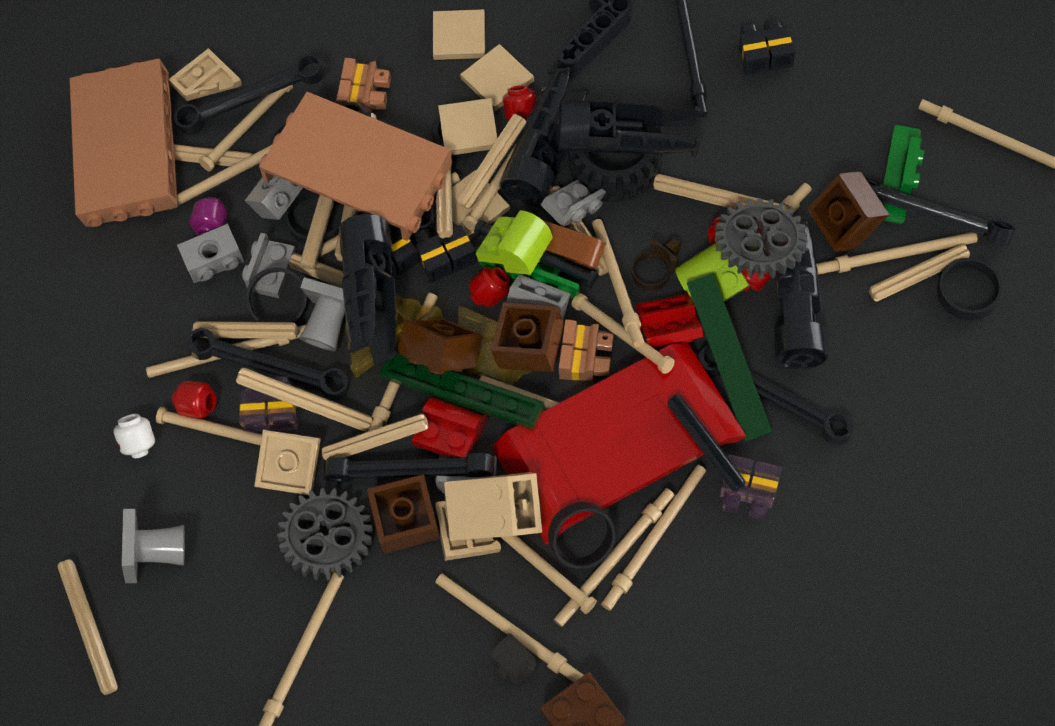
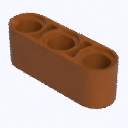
M544 221L553 236L545 250L546 252L564 258L568 262L596 270L606 243L592 236Z

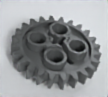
M761 198L758 199L757 204H753L750 199H747L746 206L737 202L736 210L728 207L727 215L721 214L720 223H717L715 232L716 251L721 252V260L729 259V268L735 265L738 266V274L748 270V277L750 278L754 272L759 274L760 279H763L764 273H769L772 278H775L777 270L785 275L787 267L794 269L796 261L801 262L802 254L805 253L807 244L806 226L800 224V216L792 217V208L787 211L783 210L784 203L775 207L773 206V199H770L767 204H763Z
M321 488L319 496H316L310 490V498L307 500L301 495L298 496L300 504L290 503L289 506L292 513L283 512V519L286 522L278 523L279 530L282 532L278 533L277 537L278 541L282 542L279 545L281 553H286L284 555L286 563L293 561L292 568L294 571L302 567L304 577L312 571L315 580L319 578L321 573H325L326 579L330 580L331 572H335L341 578V569L343 568L350 573L353 572L351 563L354 562L361 565L362 561L359 554L368 556V548L365 545H372V537L369 535L373 534V528L371 525H368L371 523L370 515H364L366 513L365 506H358L356 497L348 501V493L346 491L338 497L336 488H333L330 495H326L324 488ZM333 513L341 514V517L336 520L328 518ZM310 522L314 524L309 529L300 528L304 523ZM327 531L329 535L324 536L322 532ZM342 538H348L351 540L346 545L337 544V542ZM318 547L323 549L321 553L317 555H312L309 553L310 550L313 548Z

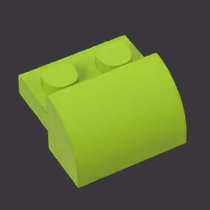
M520 210L515 218L502 216L497 218L477 250L476 255L479 262L503 264L505 271L508 273L531 275L553 236L543 220L530 212Z
M717 243L675 268L676 275L683 289L688 292L691 299L692 296L687 282L714 273L724 302L750 286L743 272L737 273V265L729 268V259H720L721 252L716 251Z

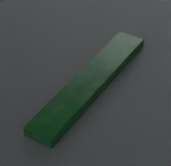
M714 273L687 282L737 422L746 435V438H744L745 443L771 434L770 424Z
M399 353L398 356L385 361L379 373L380 377L387 381L530 430H534L545 407L543 401L451 370L445 371V374L432 373L428 370L427 366L410 363L407 361V357Z

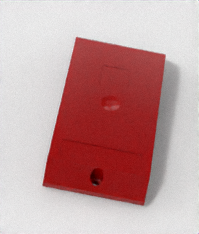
M689 343L670 344L658 351L663 356H670L674 359L675 363L670 372L662 373L658 370V365L646 357L542 412L534 430L517 425L508 430L492 446V450L506 475L526 472L536 473L542 533L539 534L545 545L549 544L548 531L555 515L564 507L576 502H589L603 510L704 455L668 407L667 401L674 395L680 394L719 446L737 443L746 438L744 431ZM580 512L568 518L560 527L557 538L567 528L592 516L595 512Z

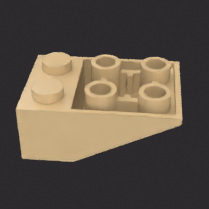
M526 472L444 482L450 541L542 533L536 473Z

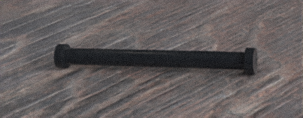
M480 219L474 228V235L486 237L492 227L486 225V222ZM544 252L539 260L546 265L586 282L585 285L592 288L598 276V273L593 270L588 272L547 252Z

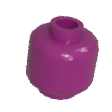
M206 197L201 199L194 205L189 220L190 227L198 236L225 225L228 211L223 203L216 198Z

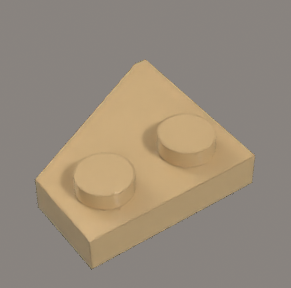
M209 48L169 79L170 85L187 101L234 89L242 85L241 79Z

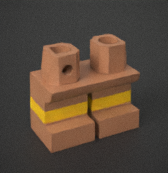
M345 58L336 99L337 104L344 106L349 102L366 105L371 113L372 109H386L387 94L386 92L376 91V87H390V71L377 69L376 61L370 62L367 65L356 63V60L353 58Z
M566 319L559 363V379L593 381L594 375L609 376L611 358L596 355L597 350L612 351L614 333L599 331V324L591 326L577 325V321Z

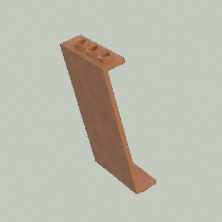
M158 58L140 63L135 62L122 67L107 68L104 71L90 74L84 73L70 78L75 215L86 227H97L102 223L125 221L130 217L149 216L154 212L178 208L169 72L161 60Z
M306 92L296 110L287 117L286 125L282 132L275 136L273 146L268 154H264L261 158L259 168L263 180L269 183L274 175L365 214L383 217L389 224L399 227L402 239L408 241L412 232L416 233L418 231L423 213L430 210L437 189L441 190L444 186L446 174L452 165L451 150Z

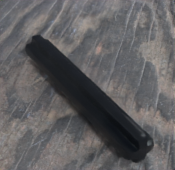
M676 394L667 401L670 410L733 492L740 490L745 485L743 476L682 396Z

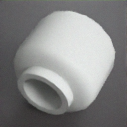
M131 414L119 419L113 433L120 452L124 455H131L132 458H140L149 453L148 449L155 443V437L148 419L140 417L139 414Z

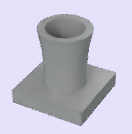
M304 277L300 288L316 304L299 339L321 349L336 351L338 336L345 314L343 289Z
M123 509L122 570L125 583H137L138 562L169 563L184 566V525L163 529L138 530L136 510Z

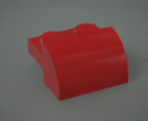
M689 294L635 304V310L641 322L640 331L644 342L653 348H663L668 344L677 342L689 343L703 337L702 326L696 316L695 305Z
M431 397L422 409V414L428 420L429 428L414 434L411 440L412 445L448 458H466L470 454L474 443H478L488 417L486 414Z

